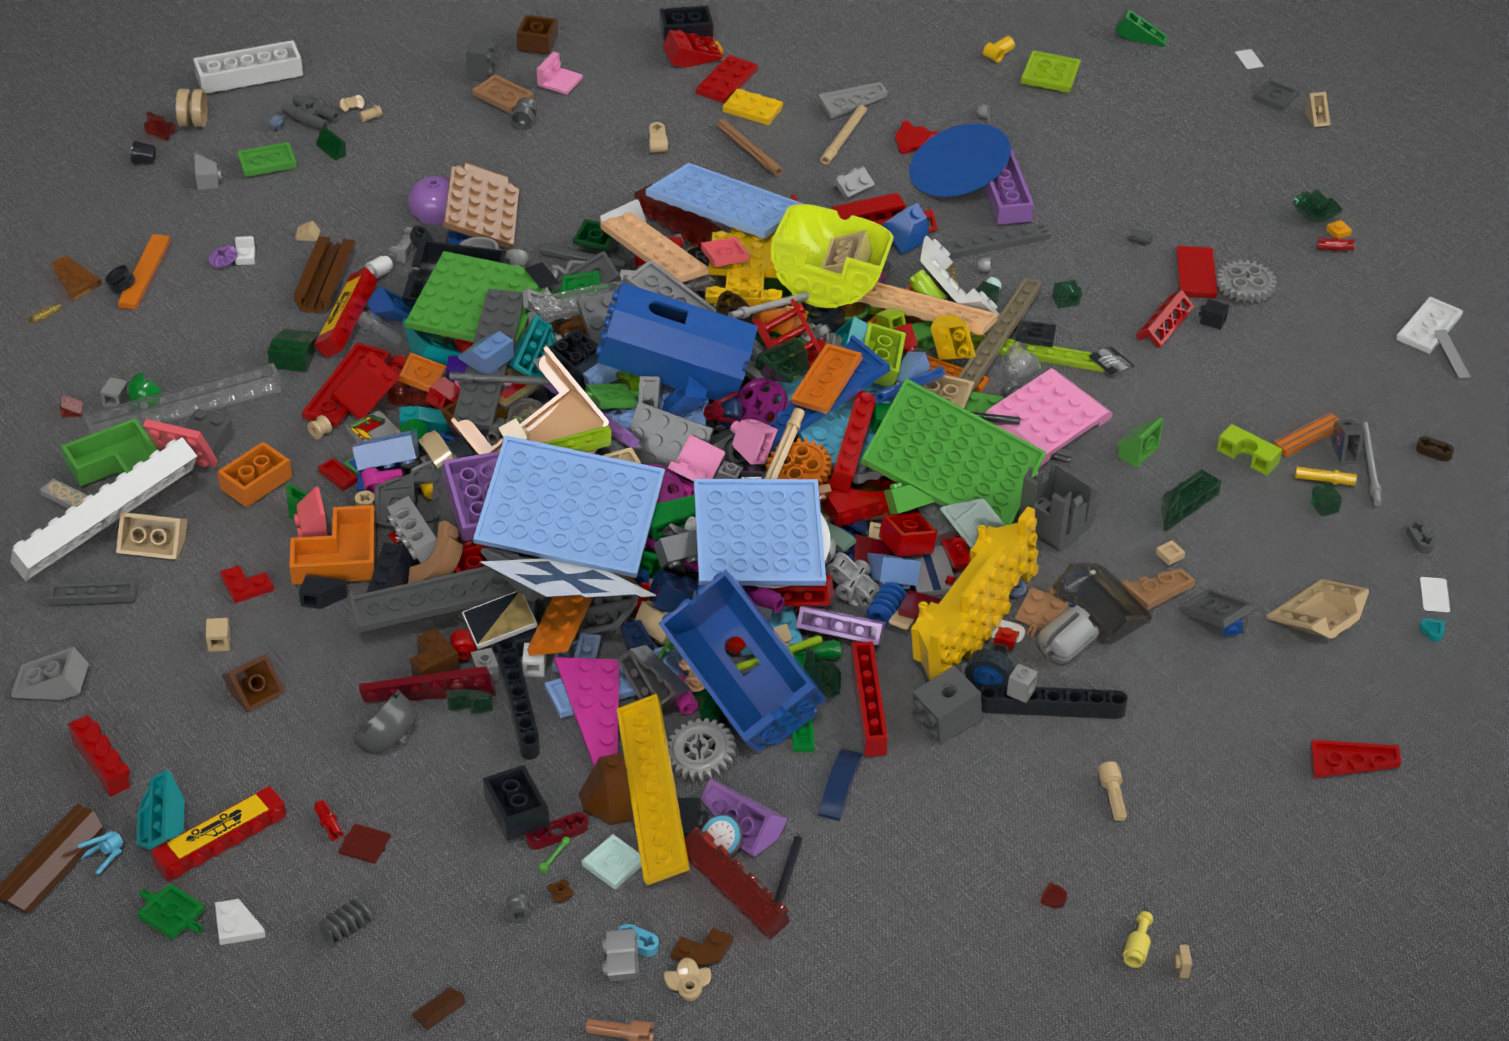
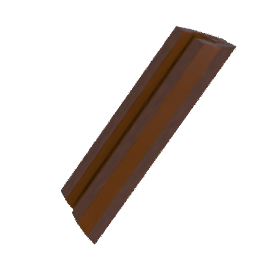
M318 236L294 292V301L303 312L321 314L331 305L355 247V240L343 239L342 244L336 243V245H333L332 242H329L330 237Z
M79 804L69 810L0 882V901L3 903L9 902L15 905L16 908L30 913L94 844L78 848L77 845L103 835V826L94 810L86 809Z

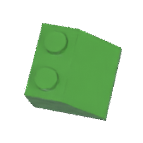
M1159 417L1146 421L1137 428H1133L1126 438L1120 440L1118 444V457L1135 467L1140 466L1159 448L1164 418Z

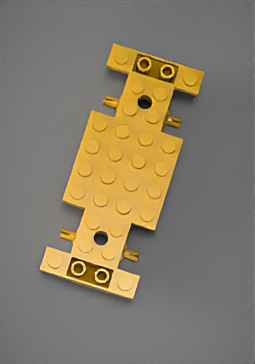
M731 227V233L724 231L712 232V241L736 237L750 254V261L714 267L709 260L708 275L726 276L725 288H720L719 286L706 287L705 301L716 306L720 294L725 291H731L739 295L750 307L782 299V290H764L765 277L778 278L771 260V243L774 234L769 235L765 239L758 238L756 235L744 233L734 227ZM727 299V300H726V303H728V305L730 306V303H729L730 300Z
M1027 507L1018 518V523L998 528L988 526L987 529L985 525H979L977 527V541L970 550L971 562L939 604L930 602L929 605L926 602L918 604L919 617L911 627L913 659L922 663L929 681L952 666L959 665L963 655L965 659H969L973 652L982 650L983 644L991 638L994 629L1000 626L1002 618L1010 612L1009 594L1012 588L1018 585L1020 578L1025 583H1029L1032 577L1037 575L1039 569L1037 565L1038 549H1036L1038 535L1036 534L1037 518H1035L1034 508Z

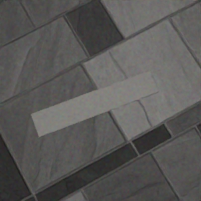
M1434 330L1458 378H1469L1470 375L1447 331Z

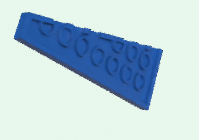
M854 335L850 337V341L844 347H841L862 353L863 359L829 412L891 371L890 365ZM790 400L786 409L780 411L777 414V418L769 425L777 429L770 452L774 451L775 447L779 445L786 429L787 421L790 419L794 408H800L805 412L801 427L796 435L826 414L794 405Z

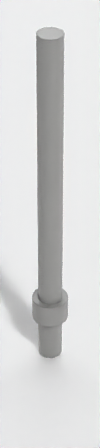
M804 292L751 307H740L736 311L729 312L728 316L735 319L748 318L751 314L792 304L790 300L793 298L796 302L809 299V294Z
M1363 422L1361 423V428L1364 431L1363 442L1371 484L1369 491L1370 495L1373 496L1374 505L1380 506L1382 504V489L1378 483L1369 424Z

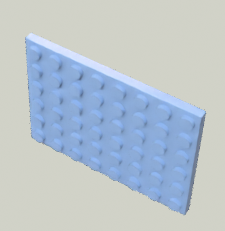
M505 435L473 543L637 578L665 469Z

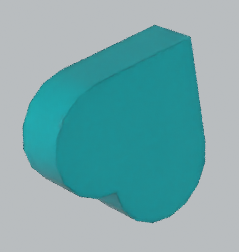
M1424 618L1420 622L1419 629L1422 633L1427 634L1429 640L1439 642L1444 635L1445 621Z

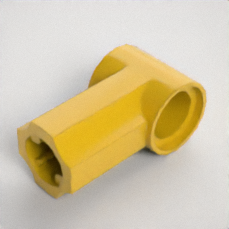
M1010 36L1002 38L995 44L989 42L983 49V56L999 63L1007 52L1015 48V42Z

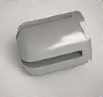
M1077 605L1074 608L1068 606L1040 631L1038 643L1042 652L1047 657L1051 656L1052 661L1058 664H1065L1070 662L1098 637V626L1093 627L1088 619L1090 614Z

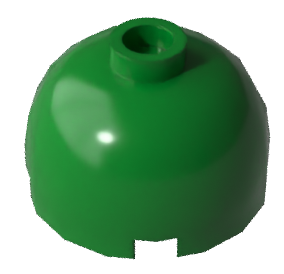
M138 372L127 385V395L130 398L128 402L135 409L138 407L144 411L156 409L166 398H162L164 394L150 379L145 381L143 379L145 375Z

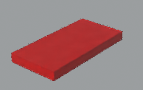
M1177 246L1179 290L1182 289L1187 297L1217 298L1213 248Z

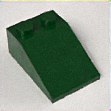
M290 329L282 330L272 339L267 350L269 367L271 369L307 372L316 351L314 344L320 333Z

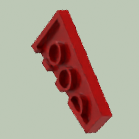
M1311 739L1310 750L1313 778L1400 768L1401 765L1399 745Z

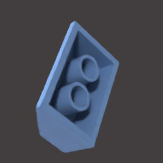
M417 429L357 442L352 447L357 469L365 470L382 465L383 468H390L395 466V463L401 461L403 464L415 462L414 459L419 456Z

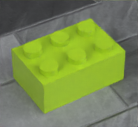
M869 322L862 343L887 362L891 371L873 383L886 387L893 386L899 373L906 333Z

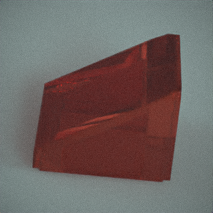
M61 395V416L82 417L83 401L67 395Z

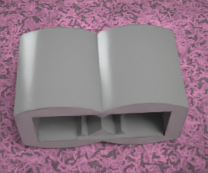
M635 929L607 931L606 939L602 941L603 952L607 953V961H603L604 975H608L610 982L639 979L638 936Z

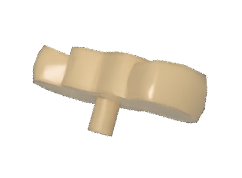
M360 95L351 98L347 97L346 99L342 98L339 101V108L343 112H347L355 107L362 109L365 100Z

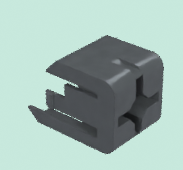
M1053 463L1050 465L1049 479L1046 478L1043 481L1044 471L1039 472L1032 478L1033 468L1030 467L1023 479L1019 517L1027 507L1034 508L1035 518H1037L1036 534L1061 551L1091 527L1098 491Z

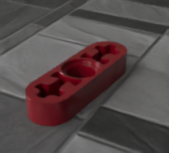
M577 812L551 821L550 827L526 834L527 846L533 850H540L562 842L563 837L573 838L584 834L588 830V817L583 813ZM556 828H560L563 830V832L558 835L553 834L551 831Z

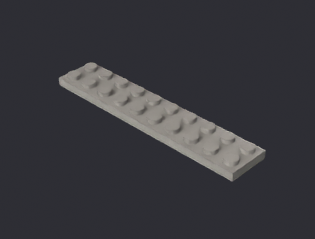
M649 260L626 277L625 283L716 312L713 306L653 260ZM755 339L752 354L745 370V376L751 380L781 377L782 375L768 349ZM789 364L786 365L789 371L795 370ZM766 385L763 389L768 392L771 385Z

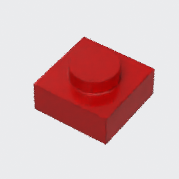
M999 627L994 636L993 644L1014 649L1020 632L1008 627Z

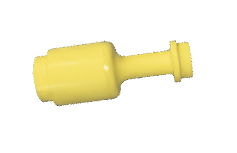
M1142 911L1137 916L1138 929L1128 935L1123 952L1124 962L1133 968L1141 967L1145 963L1151 944L1150 937L1146 932L1148 926H1151L1153 923V916L1147 911Z

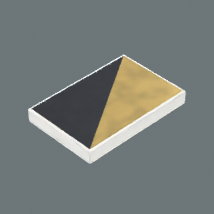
M517 591L462 612L477 649L537 627V622L525 596Z

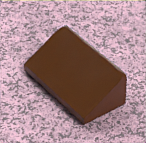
M449 987L415 1011L412 1016L428 1031L465 1004L464 994Z

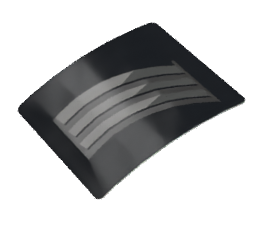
M1113 347L1104 348L1089 355V358L1111 376L1124 369L1135 367Z

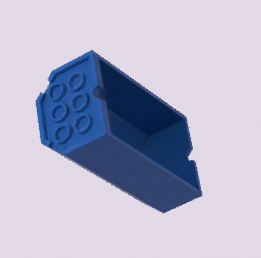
M621 282L619 289H614L611 299L614 303L610 302L607 310L610 316L606 315L603 324L606 330L602 329L599 338L602 343H598L595 353L599 355L597 363L637 376L660 377L662 384L675 388L690 375L708 389L706 398L713 400L721 399L735 391H739L752 354L757 325Z
M727 570L719 572L710 583L698 588L696 591L697 596L694 599L683 600L676 610L664 615L662 621L658 624L745 743L756 752L765 749L766 744L775 746L782 743L815 717L818 712L816 709L817 704H823L826 697L740 583ZM733 637L742 638L761 663L746 676L742 675L726 653V643Z

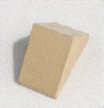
M1326 92L1310 93L1308 95L1305 115L1313 128L1330 126Z

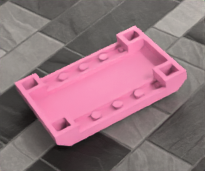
M1052 368L989 408L986 412L988 414L1020 417V425L998 422L990 423L1046 451L1047 453L1040 467L1050 460L1053 453L1093 426H1101L1110 420L1113 415L1109 409Z

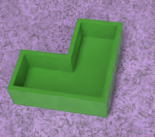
M136 418L61 446L64 463L80 487L115 473L119 475L124 472L129 473L133 470L134 465L140 461L144 463L150 459L149 456L158 450Z

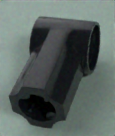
M748 461L743 462L741 479H762L761 464L751 465Z

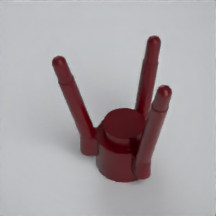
M735 391L721 399L714 400L713 404L706 405L703 415L708 420L716 419L718 422H740L741 420L723 417L724 408L721 406V403L738 395V392Z

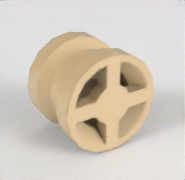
M320 415L316 421H311L307 424L310 434L317 440L322 438L323 434H328L332 431L331 423L324 415Z
M361 491L356 494V506L374 505L375 510L374 493L371 491Z

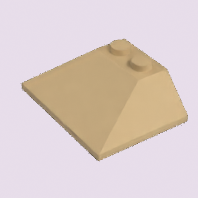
M1321 579L1267 614L1266 618L1295 629L1325 637L1326 639H1333L1339 633L1359 621L1369 591L1367 588Z

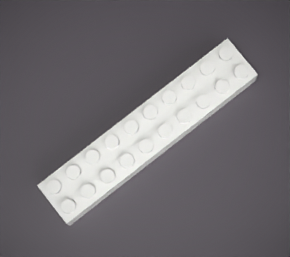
M183 438L177 441L173 439L161 452L159 450L155 451L149 456L150 459L144 463L143 461L138 462L133 466L132 471L120 474L111 485L107 483L102 486L96 495L93 496L91 494L84 498L82 504L78 507H70L64 516L52 519L43 530L39 528L30 535L31 538L28 540H21L13 546L14 549L10 563L25 581L29 580L120 519V512L129 513L192 471L197 458L195 452Z

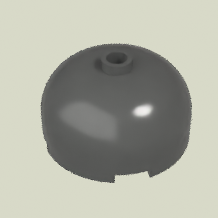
M399 690L395 691L388 698L389 700L380 706L359 728V732L352 737L365 750L374 753L384 752L396 743L400 745L408 737L406 732L414 721V708L408 698Z

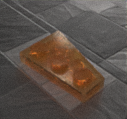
M67 255L51 263L52 270L63 284L72 302L102 285L99 277Z

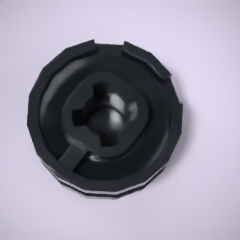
M120 265L107 274L105 281L111 286L113 292L120 293L128 289L135 282L136 278L126 265Z

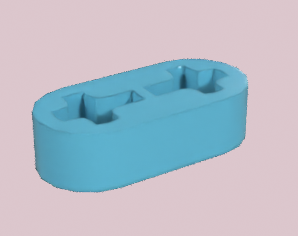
M624 924L619 927L618 930L635 929L638 936V954L652 957L658 953L659 939L656 935L632 924Z

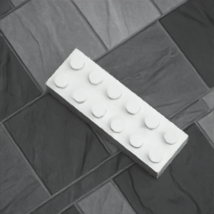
M294 40L193 58L195 74L200 88L204 89L208 94L303 76L301 57Z

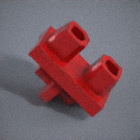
M961 535L954 536L952 539H942L941 544L955 573L963 572L971 562L966 540Z

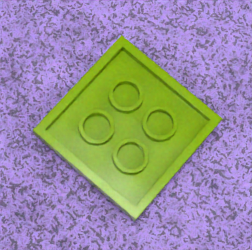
M1032 51L1021 77V83L1028 86H1038L1044 89L1070 93L1081 65V59Z

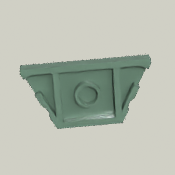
M984 498L940 507V510L962 538L966 540L971 549L977 541V527L979 525H985L986 529L988 526L995 528L1006 526Z

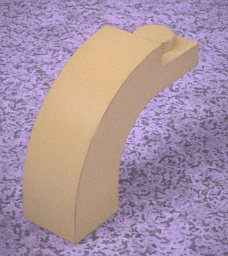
M435 430L426 433L418 440L423 450L435 464L436 469L443 465V461L454 459L446 443Z

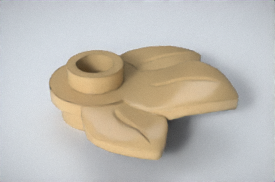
M686 957L679 962L677 971L664 972V980L668 988L678 991L684 1000L694 1001L701 995L702 988L710 983L711 970L710 968L699 969L693 959Z

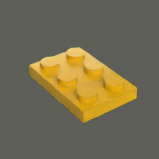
M736 89L723 105V112L770 125L782 110L783 102L743 89Z

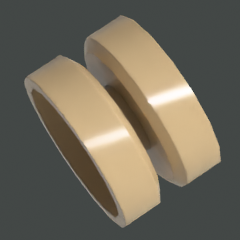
M178 89L176 117L179 127H189L191 123L195 127H205L208 113L206 91L204 89H194L191 93L189 89Z

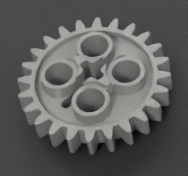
M1239 259V263L1232 260V264L1227 262L1226 266L1222 265L1221 269H1218L1216 277L1217 287H1219V291H1224V296L1230 295L1229 299L1236 298V302L1241 299L1243 303H1246L1249 300L1251 304H1253L1254 300L1260 303L1261 299L1266 301L1267 297H1271L1275 291L1277 281H1275L1276 276H1273V271L1268 272V267L1262 268L1263 264L1256 265V261L1250 263L1249 260L1243 262L1241 259Z

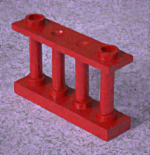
M794 298L790 300L794 308L768 323L767 321L763 323L760 317L753 321L754 325L758 326L757 330L782 376L807 373L816 359L794 371H789L786 365L792 359L814 347L819 354L822 351L803 315L806 313L801 303L797 304ZM796 315L799 316L802 325L778 338H771L769 334L772 332L771 329ZM807 331L811 338L809 342L785 355L784 353L780 355L778 351L780 345Z

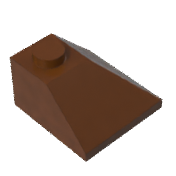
M267 654L222 674L231 695L246 712L285 693Z

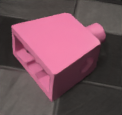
M754 419L741 420L740 422L735 421L730 428L735 434L732 442L733 447L751 465L765 464L777 429Z

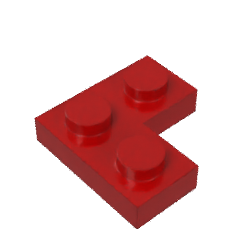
M240 565L220 571V577L234 604L274 591L267 572L246 578Z

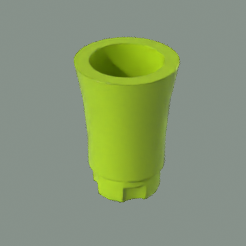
M923 269L908 279L911 285H913L911 287L917 293L943 300L948 297L938 288L929 275H926Z

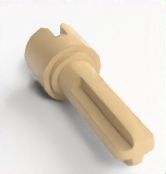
M1106 762L1098 767L1102 787L1107 789L1115 821H1124L1127 813L1120 785L1123 782L1120 766L1116 762Z

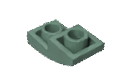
M827 523L830 540L834 538L836 543V551L845 552L856 543V539L852 535L835 525Z

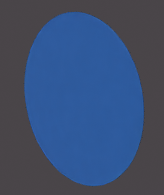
M964 124L946 129L927 140L917 150L912 158L909 169L911 181L919 190L933 196L949 197L975 191L991 182L1005 168L1011 154L1010 141L1000 129L986 124Z

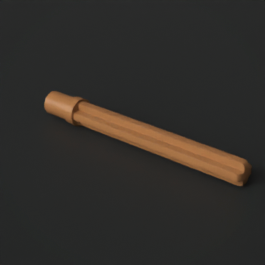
M719 120L717 127L761 163L766 170L776 177L782 174L783 169L775 160L768 157L726 120Z

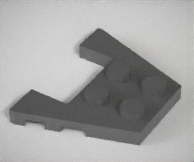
M434 463L427 465L426 468L419 471L418 469L411 471V474L404 477H396L375 486V523L378 527L395 530L388 520L387 516L390 513L387 507L409 496L416 507L415 485L433 483L432 474L436 470ZM424 519L433 532V519Z

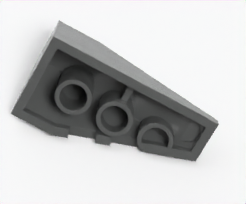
M495 547L481 548V553L488 561L532 559L519 557L517 553ZM500 573L517 592L525 595L526 599L538 600V598L546 597Z

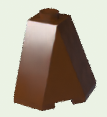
M622 753L599 757L579 792L583 812L590 816L594 814L602 818L603 822L609 825L633 821L627 768Z

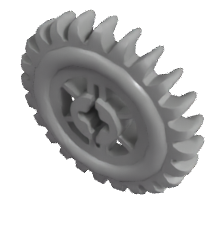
M697 718L695 723L689 720L687 726L681 724V729H675V735L668 737L669 742L667 743L672 771L675 770L677 777L682 772L684 780L690 774L692 782L695 781L697 775H699L700 781L703 782L705 774L709 779H712L713 771L720 776L719 767L727 771L725 762L732 764V758L729 755L736 756L734 735L731 734L729 728H725L724 723L718 724L717 720L710 722L709 718H705L701 722V719ZM715 743L716 746L715 750L713 751L710 748ZM685 746L690 749V752L686 754L684 753Z

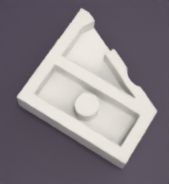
M239 899L215 902L220 945L265 938L264 928Z

